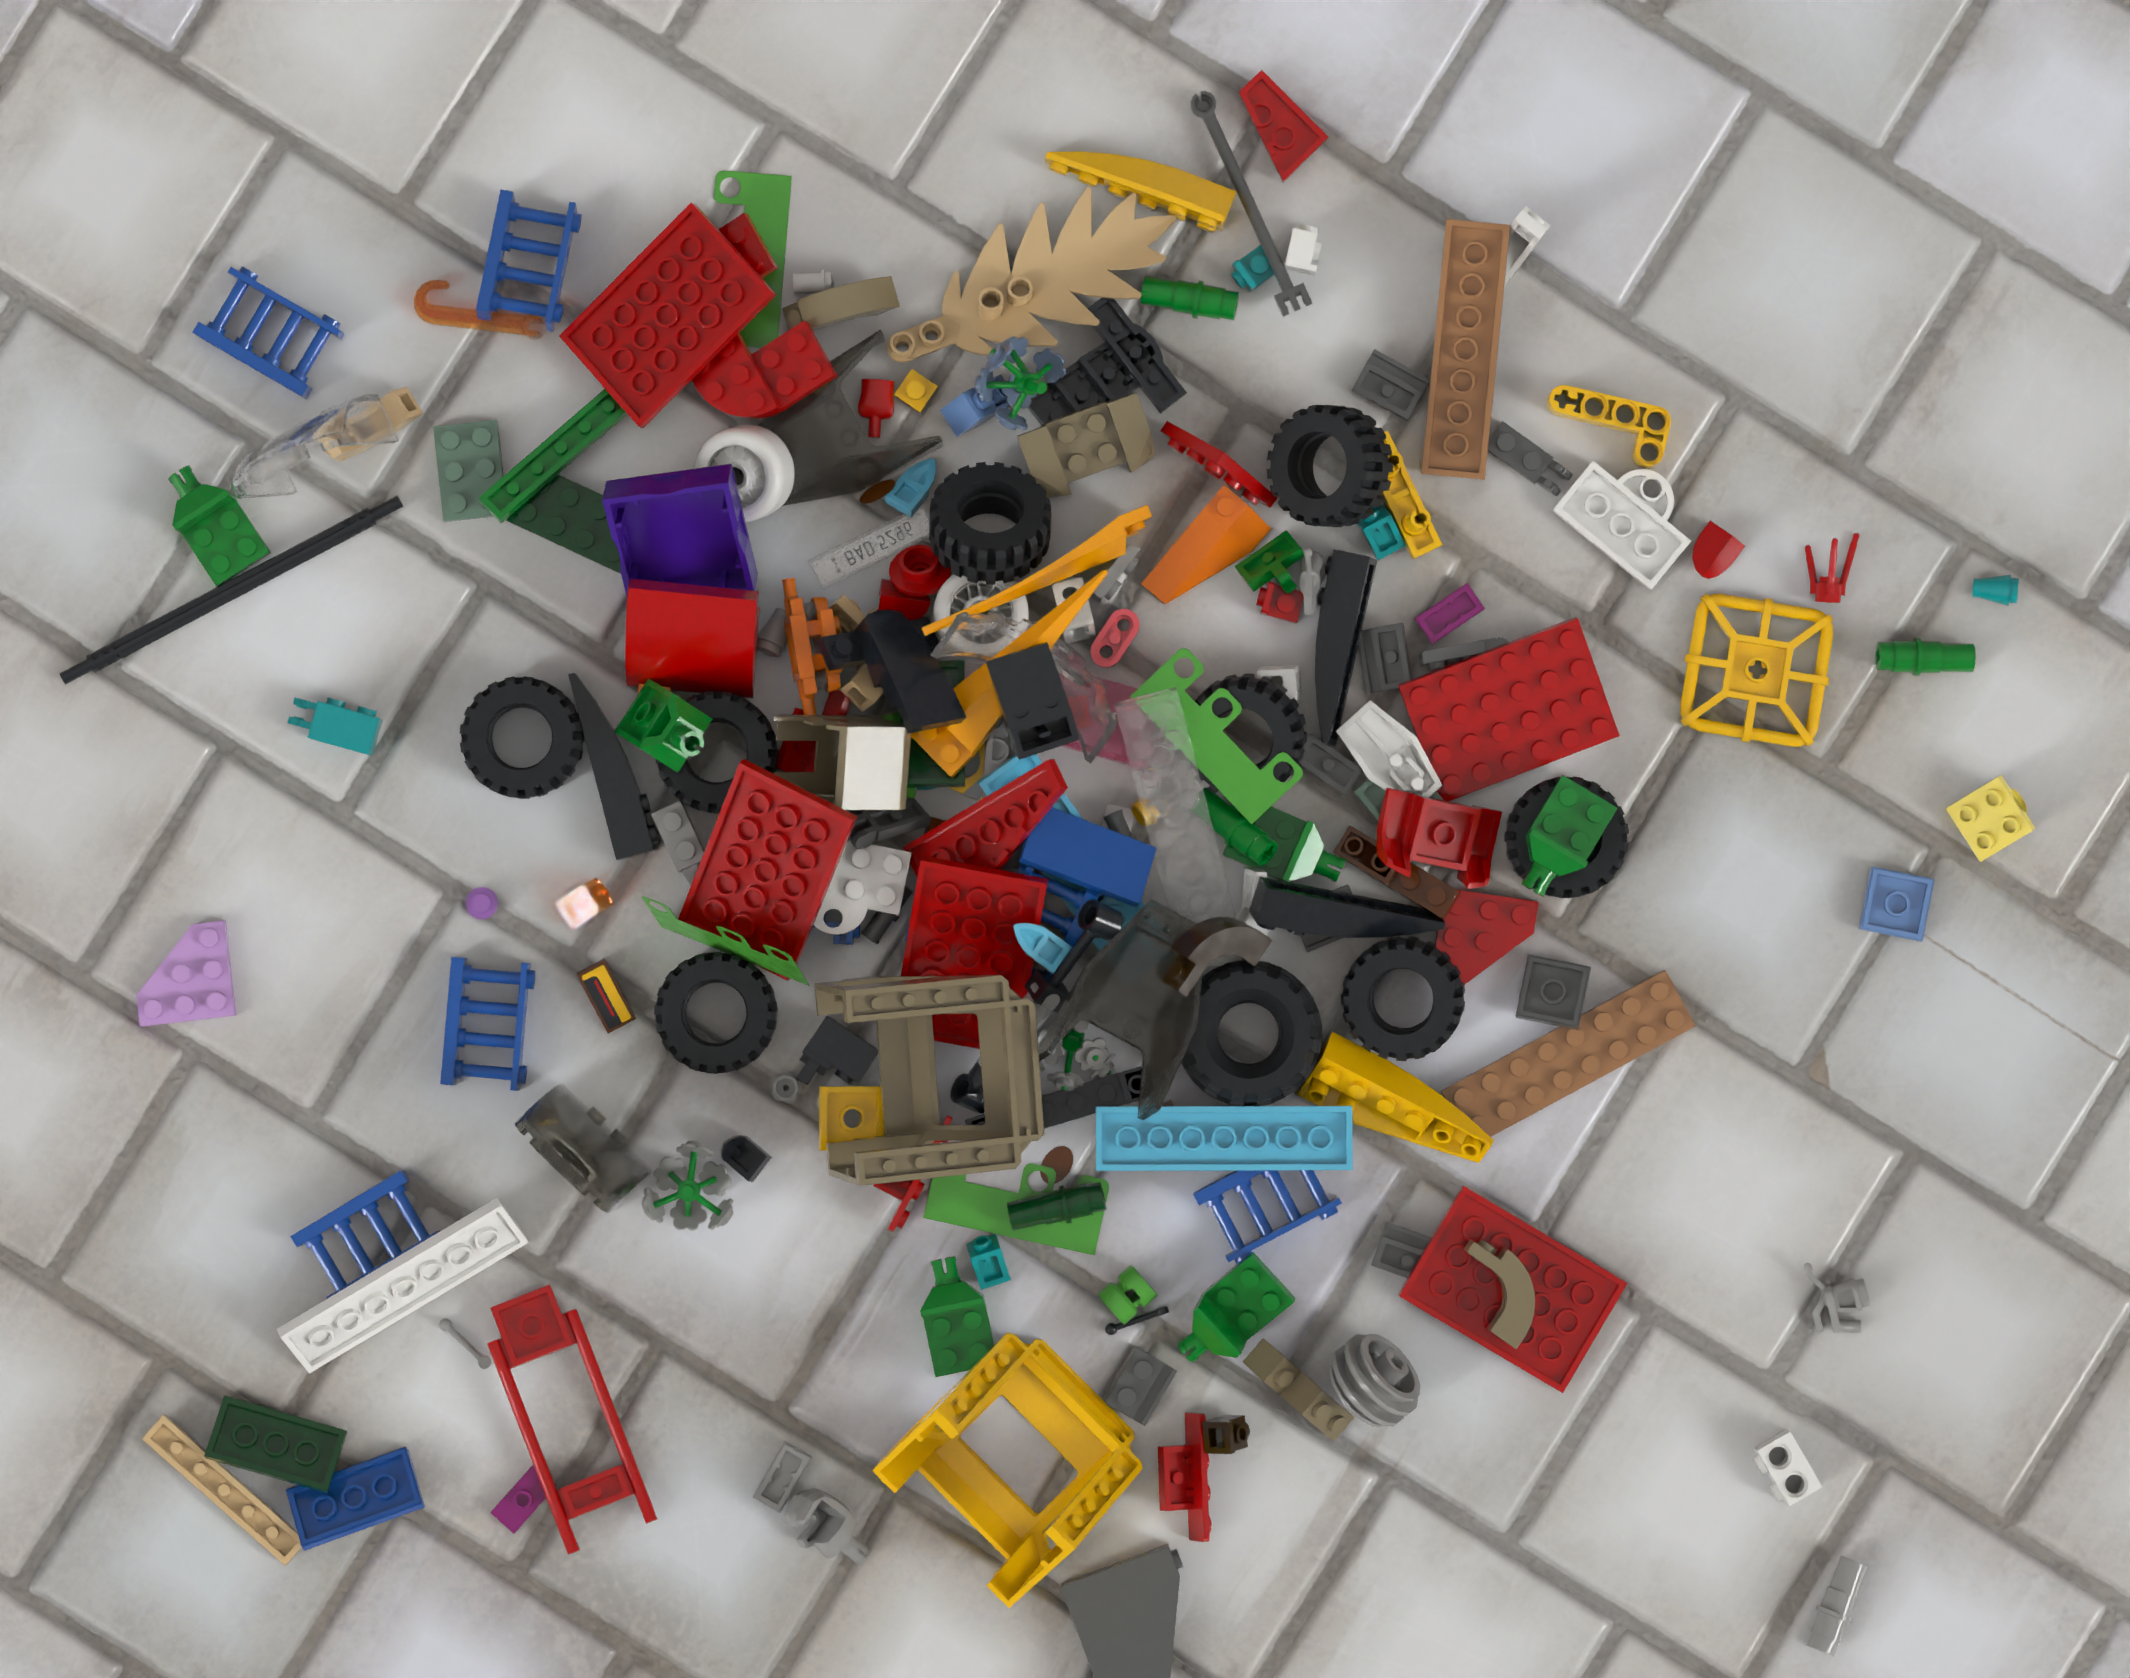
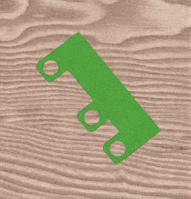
M719 171L715 177V200L718 203L745 205L744 213L748 214L778 267L762 278L777 295L739 332L747 347L762 348L779 337L792 176ZM729 177L737 179L741 185L739 194L733 198L725 197L720 190L722 181Z
M1181 648L1130 697L1236 809L1253 824L1302 778L1303 770L1285 752L1277 754L1260 770L1223 732L1242 711L1241 704L1230 692L1224 688H1219L1200 706L1185 692L1203 673L1204 666L1190 650ZM1180 658H1188L1194 664V673L1188 678H1181L1175 673L1174 664ZM1217 698H1227L1232 703L1233 710L1228 717L1220 718L1213 713L1212 704ZM1279 762H1287L1293 767V777L1287 782H1280L1274 777L1273 769Z
M642 896V899L661 927L730 955L733 954L741 957L745 961L810 986L793 958L786 952L763 945L768 955L751 949L746 939L736 932L716 926L722 937L678 920L668 906ZM651 901L661 905L667 910V912H662L656 909L649 902ZM724 931L738 936L742 942L729 938ZM771 950H775L782 953L789 959V961L780 959L779 957L775 956L771 952Z
M1027 1164L1023 1170L1019 1193L965 1182L967 1174L937 1177L931 1180L923 1217L925 1219L1095 1255L1104 1211L1072 1219V1223L1068 1224L1066 1221L1018 1230L1012 1229L1007 1202L1039 1196L1040 1193L1053 1191L1056 1172L1050 1167ZM1034 1171H1042L1048 1177V1185L1042 1191H1034L1028 1185V1177ZM1082 1175L1078 1178L1076 1186L1090 1182H1101L1105 1202L1107 1201L1109 1183L1105 1179Z

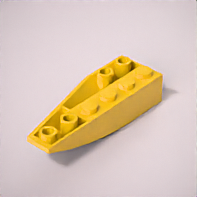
M1082 151L1047 152L1045 156V163L1050 164L1049 169L1058 174L1066 175L1067 172L1079 175L1078 180L1093 187H1096L1097 183L1109 187V193L1120 198H1126V195L1136 193L1139 205L1155 210L1156 206L1168 210V216L1175 215L1176 219L1180 221H1185L1186 218L1197 221L1196 226L1211 233H1214L1215 229L1222 231L1237 192L1178 168L1145 159Z
M1333 1031L1321 1047L1314 1069L1301 1085L1297 1094L1318 1106H1352L1353 1124L1480 1163L1494 1141L1467 1115L1421 1080L1389 1060L1378 1057L1377 1054L1369 1052L1362 1046Z

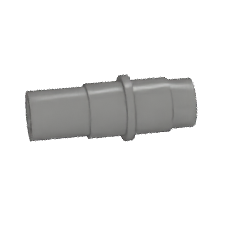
M1844 1556L1840 1557L1822 1603L1816 1607V1610L1819 1611L1812 1626V1634L1807 1646L1834 1656L1838 1644L1841 1643L1848 1622L1852 1623L1853 1619L1850 1617L1857 1601L1856 1596L1867 1570V1565Z

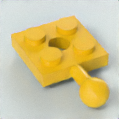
M819 1086V1150L827 1151L826 1143L884 1136L881 1086ZM849 1109H855L860 1116L859 1123L852 1128L846 1126L843 1120L845 1112Z

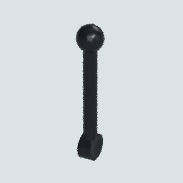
M1168 1306L1132 1318L1125 1325L1122 1322L1117 1324L1108 1323L1105 1331L1108 1335H1114L1117 1333V1330L1169 1313Z

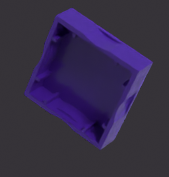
M732 464L606 481L602 502L612 540L619 552L620 572L626 596L630 579L755 591L758 572Z

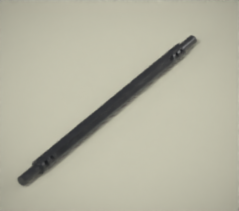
M397 495L371 510L367 507L86 656V660L61 672L60 676L63 682L68 684L91 671L96 673L377 524V520L404 507L400 498Z

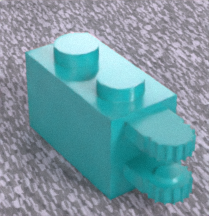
M329 697L326 703L320 701L314 703L294 698L293 704L297 707L315 710L312 722L305 721L303 718L289 716L288 724L309 729L307 738L373 756L383 719L375 717L377 711L358 706L357 712L345 709L346 702Z

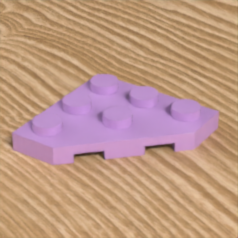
M226 921L199 923L190 926L136 995L140 1027L236 1016Z

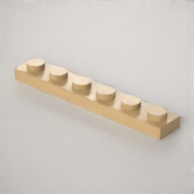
M162 1415L142 1438L145 1443L285 1566L302 1548L296 1529L220 1462L206 1459L204 1457L206 1450L168 1416Z

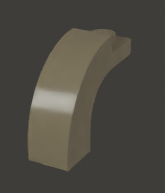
M892 276L857 281L823 290L797 299L796 303L783 307L782 310L788 330L806 321L814 332L843 321L877 316L898 308L900 305Z
M1470 1239L1463 1250L1490 1268L1497 1275L1502 1286L1503 1297L1501 1306L1486 1329L1517 1349L1529 1331L1535 1311V1293L1529 1273L1522 1262L1505 1247L1502 1248L1496 1257L1494 1253L1497 1249L1482 1239L1477 1244Z

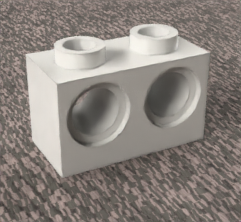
M1786 1429L1753 1448L1757 1454L1753 1460L1762 1475L1768 1473L1773 1484L1769 1488L1778 1503L1784 1501L1785 1504L1791 1506L1822 1488L1821 1483L1789 1430ZM1775 1447H1782L1785 1452L1783 1461L1778 1464H1772L1769 1459L1770 1451ZM1791 1475H1798L1801 1479L1799 1489L1793 1492L1788 1491L1785 1487L1786 1479Z

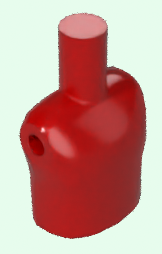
M881 379L861 380L858 414L863 418L869 419V438H880L881 420L890 419L894 415L895 381Z

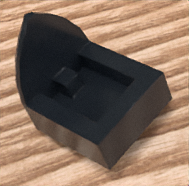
M737 1135L727 1139L721 1147L722 1159L749 1182H754L772 1158L753 1140L744 1135Z

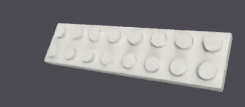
M497 1197L277 1328L280 1338L310 1374L529 1242L524 1232Z

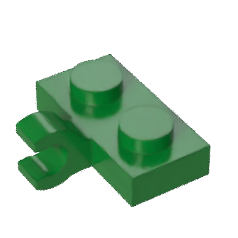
M1286 530L1238 563L1235 568L1253 592L1275 578L1285 593L1288 594L1297 588V585L1291 579L1292 576L1286 569L1303 558L1304 552Z

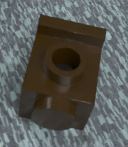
M1222 1415L1202 1422L1205 1454H1233L1237 1450L1248 1447L1247 1438L1250 1434V1428L1245 1422V1415ZM1216 1428L1222 1429L1223 1441L1217 1443Z

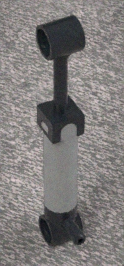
M1095 899L1087 901L1082 906L1078 915V925L1085 931L1065 956L1056 971L1050 975L1037 968L1024 986L1028 992L1023 999H1030L1035 1004L1037 1032L1053 1011L1059 1014L1072 997L1063 981L1094 938L1100 937L1104 940H1111L1119 933L1123 923L1121 912ZM981 1057L968 1074L963 1073L955 1079L950 1092L951 1100L954 1103L978 1114L985 1113Z

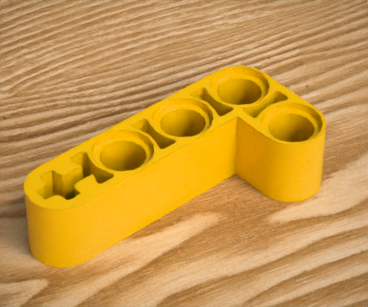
M1568 385L1557 386L1549 394L1547 407L1553 415L1636 434L1632 457L1639 467L1649 469L1662 460L1671 425V417L1666 409ZM1563 393L1566 394L1565 399L1567 401L1576 402L1578 396L1582 397L1578 405V413L1573 411L1576 405L1566 404L1564 408H1560L1559 402L1554 400V398H1558ZM1589 400L1597 401L1601 406L1600 415H1589L1585 410V403ZM1620 407L1628 408L1632 413L1631 422H1620L1616 417L1617 409ZM1651 414L1659 415L1663 420L1662 429H1651L1647 424L1648 416ZM1644 445L1652 446L1656 451L1655 460H1644L1640 455L1641 447Z

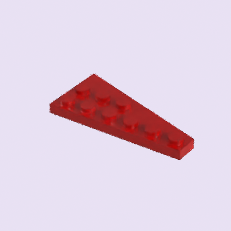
M1055 759L1046 760L905 845L903 850L912 852L910 864L916 877H918L921 856L1000 870L1068 788Z

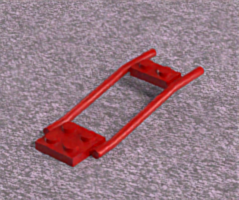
M550 1284L491 1307V1312L502 1338L487 1343V1346L568 1555L580 1551L569 1520L635 1494L646 1524L657 1520V1515L577 1309L561 1314ZM577 1344L623 1464L557 1490L510 1369Z

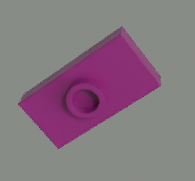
M1466 583L1417 616L1414 620L1433 645L1483 611L1485 607L1469 584Z
M534 1465L529 1468L490 1512L513 1534L546 1499Z

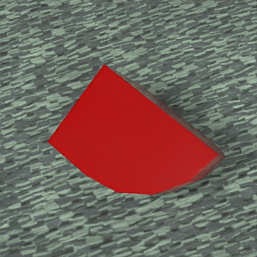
M1710 520L1693 546L1692 560L1695 569L1704 578L1711 579L1717 577L1731 566L1745 545Z
M881 579L880 599L877 610L899 611L908 620L920 619L927 612L931 603L929 595L909 596L898 591L892 585L891 580Z

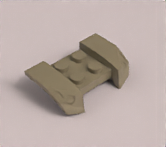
M1137 392L1113 401H1102L1045 422L1039 428L1017 436L1030 474L1036 479V484L1039 483L1043 486L1048 498L1071 495L1068 483L1127 462L1129 472L1132 473L1152 460L1156 455L1151 431Z

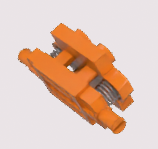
M787 578L782 580L786 614L784 627L793 682H797L804 715H817L814 702L815 694L818 693L817 689H825L826 693L840 689V673L843 672L842 669L828 670L817 642L822 637L840 634V621L838 616L833 615V609H829L826 597L811 598V603L806 602L805 604L802 598L799 599V596H797L795 578ZM809 638H813L815 655H812Z

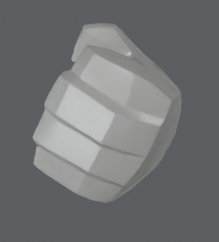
M816 1488L800 1491L793 1496L784 1514L785 1522L791 1527H796L807 1523L811 1517L809 1527L796 1539L801 1547L809 1548L814 1545L827 1559L836 1556L841 1551L858 1566L867 1560L862 1555L870 1556L871 1549L852 1536L857 1523L851 1512L841 1501Z

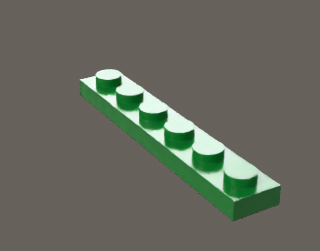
M604 389L479 497V501L500 523H503L622 420L627 413L608 391Z

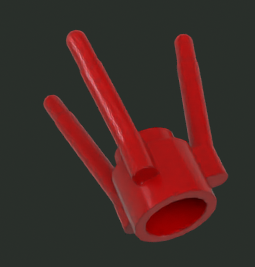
M1858 533L1853 534L1840 581L1838 577H1835L1838 539L1833 538L1831 542L1828 577L1820 576L1819 583L1817 582L1811 546H1805L1810 578V594H1816L1815 602L1840 603L1841 595L1845 596L1846 582L1859 539Z

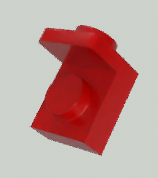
M1269 581L1267 588H1260L1256 605L1262 607L1261 615L1297 624L1304 595L1301 591L1295 589L1286 594L1280 585Z

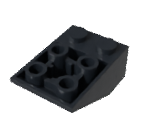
M1047 642L986 661L1012 751L1019 760L1080 740L1067 696Z

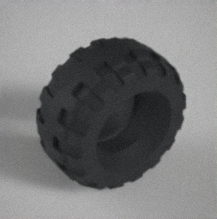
M1244 960L1223 964L1203 975L1196 982L1188 996L1184 997L1176 1019L1175 1043L1184 1070L1203 1092L1229 1105L1242 1107L1263 1106L1287 1097L1297 1090L1308 1078L1320 1054L1322 1023L1314 998L1305 985L1293 974L1269 962L1259 961L1254 967ZM1243 1003H1253L1264 1007L1273 1015L1278 1026V1041L1272 1053L1262 1061L1252 1064L1240 1063L1231 1059L1223 1051L1218 1038V1028L1223 1016L1234 1006Z

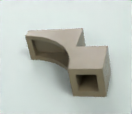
M1264 1338L1243 1360V1363L1331 1440L1334 1441L1354 1419L1352 1414Z

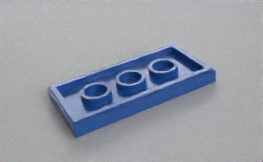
M1052 807L1025 839L1019 862L1131 906L1138 907L1142 900L1157 848Z
M407 1447L336 1471L328 1494L299 1485L286 1490L301 1547L304 1551L425 1507Z

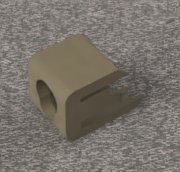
M869 715L774 716L773 721H777L776 741H816L814 772H774L775 775L844 810L906 809L911 733H907L904 723Z

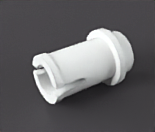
M821 269V272L793 274L795 294L800 292H818L833 288L831 271L826 272L825 269Z

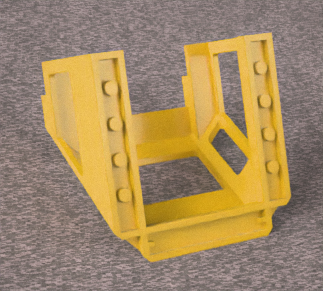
M1006 1333L889 1450L872 1471L896 1493L913 1473L918 1470L1007 1559L986 1586L1010 1608L1076 1549L1143 1468L1141 1461L1132 1453L1130 1444L1135 1439L1134 1431L1044 1340L1035 1339L1031 1344L1023 1343L1015 1334ZM999 1396H1004L1078 1471V1475L1040 1513H1035L961 1439V1434ZM1047 1535L1056 1543L1052 1549L1049 1548Z

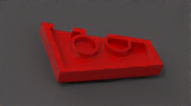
M1263 70L1239 91L1241 100L1284 183L1328 139V136Z

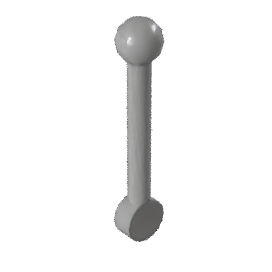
M445 1318L440 1321V1329L448 1331L478 1360L480 1368L487 1369L491 1365V1359L488 1356H482L452 1327L449 1319Z

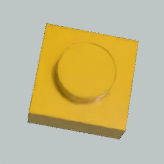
M911 369L894 396L921 414L938 389V386Z

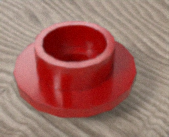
M914 545L896 554L889 567V577L892 585L898 591L909 596L934 594L939 591L943 583L951 576V567L946 569L938 561V557L934 555L931 546Z

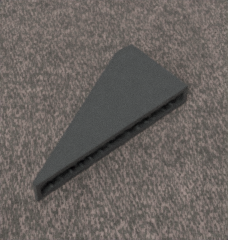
M1169 1544L1061 1583L1063 1595L1094 1678H1170L1180 1582L1178 1569L1182 1568L1183 1564L1177 1549L1171 1551Z

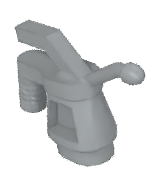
M1305 548V557L1302 558L1300 564V590L1304 595V615H1312L1318 606L1317 593L1319 592L1320 584L1325 578V563L1320 553L1312 552L1310 548Z
M1805 1263L1804 1271H1806L1808 1278L1822 1291L1821 1296L1811 1310L1816 1332L1824 1331L1820 1312L1826 1305L1834 1333H1861V1320H1839L1837 1312L1861 1311L1863 1307L1870 1306L1864 1279L1855 1280L1851 1278L1833 1287H1826L1812 1273V1265Z

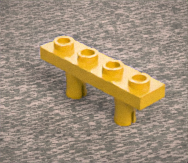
M1386 431L1384 432L1386 438L1383 441L1385 444H1390L1392 455H1388L1389 463H1393V472L1388 474V480L1391 481L1389 491H1383L1382 496L1413 560L1441 547L1442 543L1431 522V516L1425 509L1403 463V457L1397 451L1389 432Z

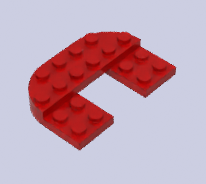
M742 213L719 228V231L761 278L778 268L748 214ZM803 321L753 354L749 351L741 334L738 333L692 379V382L701 396L716 409L737 417L762 419L774 416L788 409L838 377L809 323Z

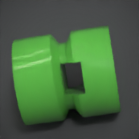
M1132 1265L1128 1266L1118 1275V1282L1116 1284L1110 1282L1098 1293L1102 1301L1124 1325L1137 1314L1138 1306L1145 1307L1158 1296ZM1132 1288L1134 1292L1132 1296L1128 1298L1125 1292Z

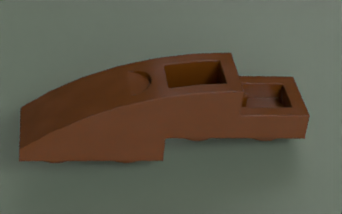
M1350 825L1333 853L1346 859L1347 862L1443 920L1460 895L1458 890L1411 862L1410 878L1386 866L1377 856V841Z

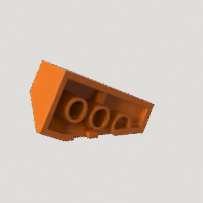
M1223 485L1141 585L1165 605L1249 555L1271 528L1248 504Z

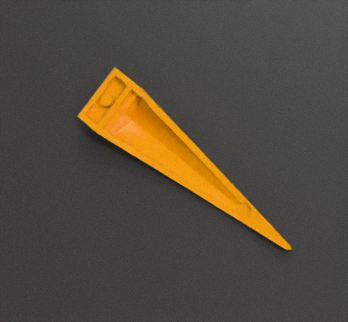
M1148 505L1118 516L1078 547L1023 581L978 604L922 627L924 635L926 636L1124 555L1126 553V539L1146 527L1144 522L1152 517Z
M1102 570L990 660L1044 642L1048 643L1051 650L1078 612L1105 579L1108 571ZM986 663L953 688L966 715V718L961 723L911 733V737L951 778L977 754L1002 718Z

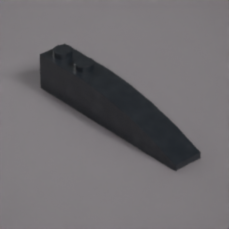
M1335 549L1332 556H1329L1326 561L1325 574L1328 577L1326 586L1321 588L1318 597V605L1321 608L1315 653L1316 702L1322 743L1332 746L1337 744L1338 734L1336 731L1341 726L1360 634L1377 565V560L1372 557Z
M568 674L616 860L655 851L654 844L659 843L655 825L648 824L646 813L651 812L647 794L641 795L629 759L599 704L577 674Z
M1261 876L1259 877L1249 909L1250 914L1259 927L1267 930H1275V927L1282 928L1298 936H1304L1305 933L1344 938H1380L1444 929L1445 926L1443 919L1425 908Z

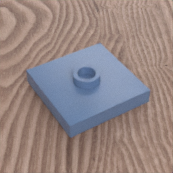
M1870 867L1858 929L1922 942L1935 879Z

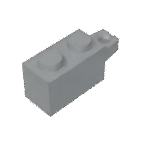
M678 801L651 815L677 872H682L691 886L705 850L683 802Z

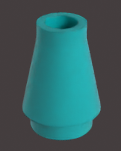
M2011 575L1981 579L1974 578L1972 597L1982 598L2009 606V603L2017 604L2019 578H2011Z

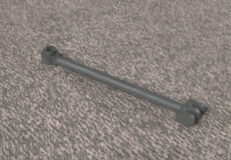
M1201 91V100L1209 104L1208 110L1201 111L1197 107L1200 100L1198 95L1195 94L1191 100V110L1194 115L1202 118L1206 124L1282 292L1274 295V299L1282 316L1284 317L1289 314L1284 302L1290 301L1294 311L1301 309L1296 298L1300 295L1306 306L1311 305L1312 301L1304 283L1293 286L1214 112L1216 109L1215 97L1210 92Z

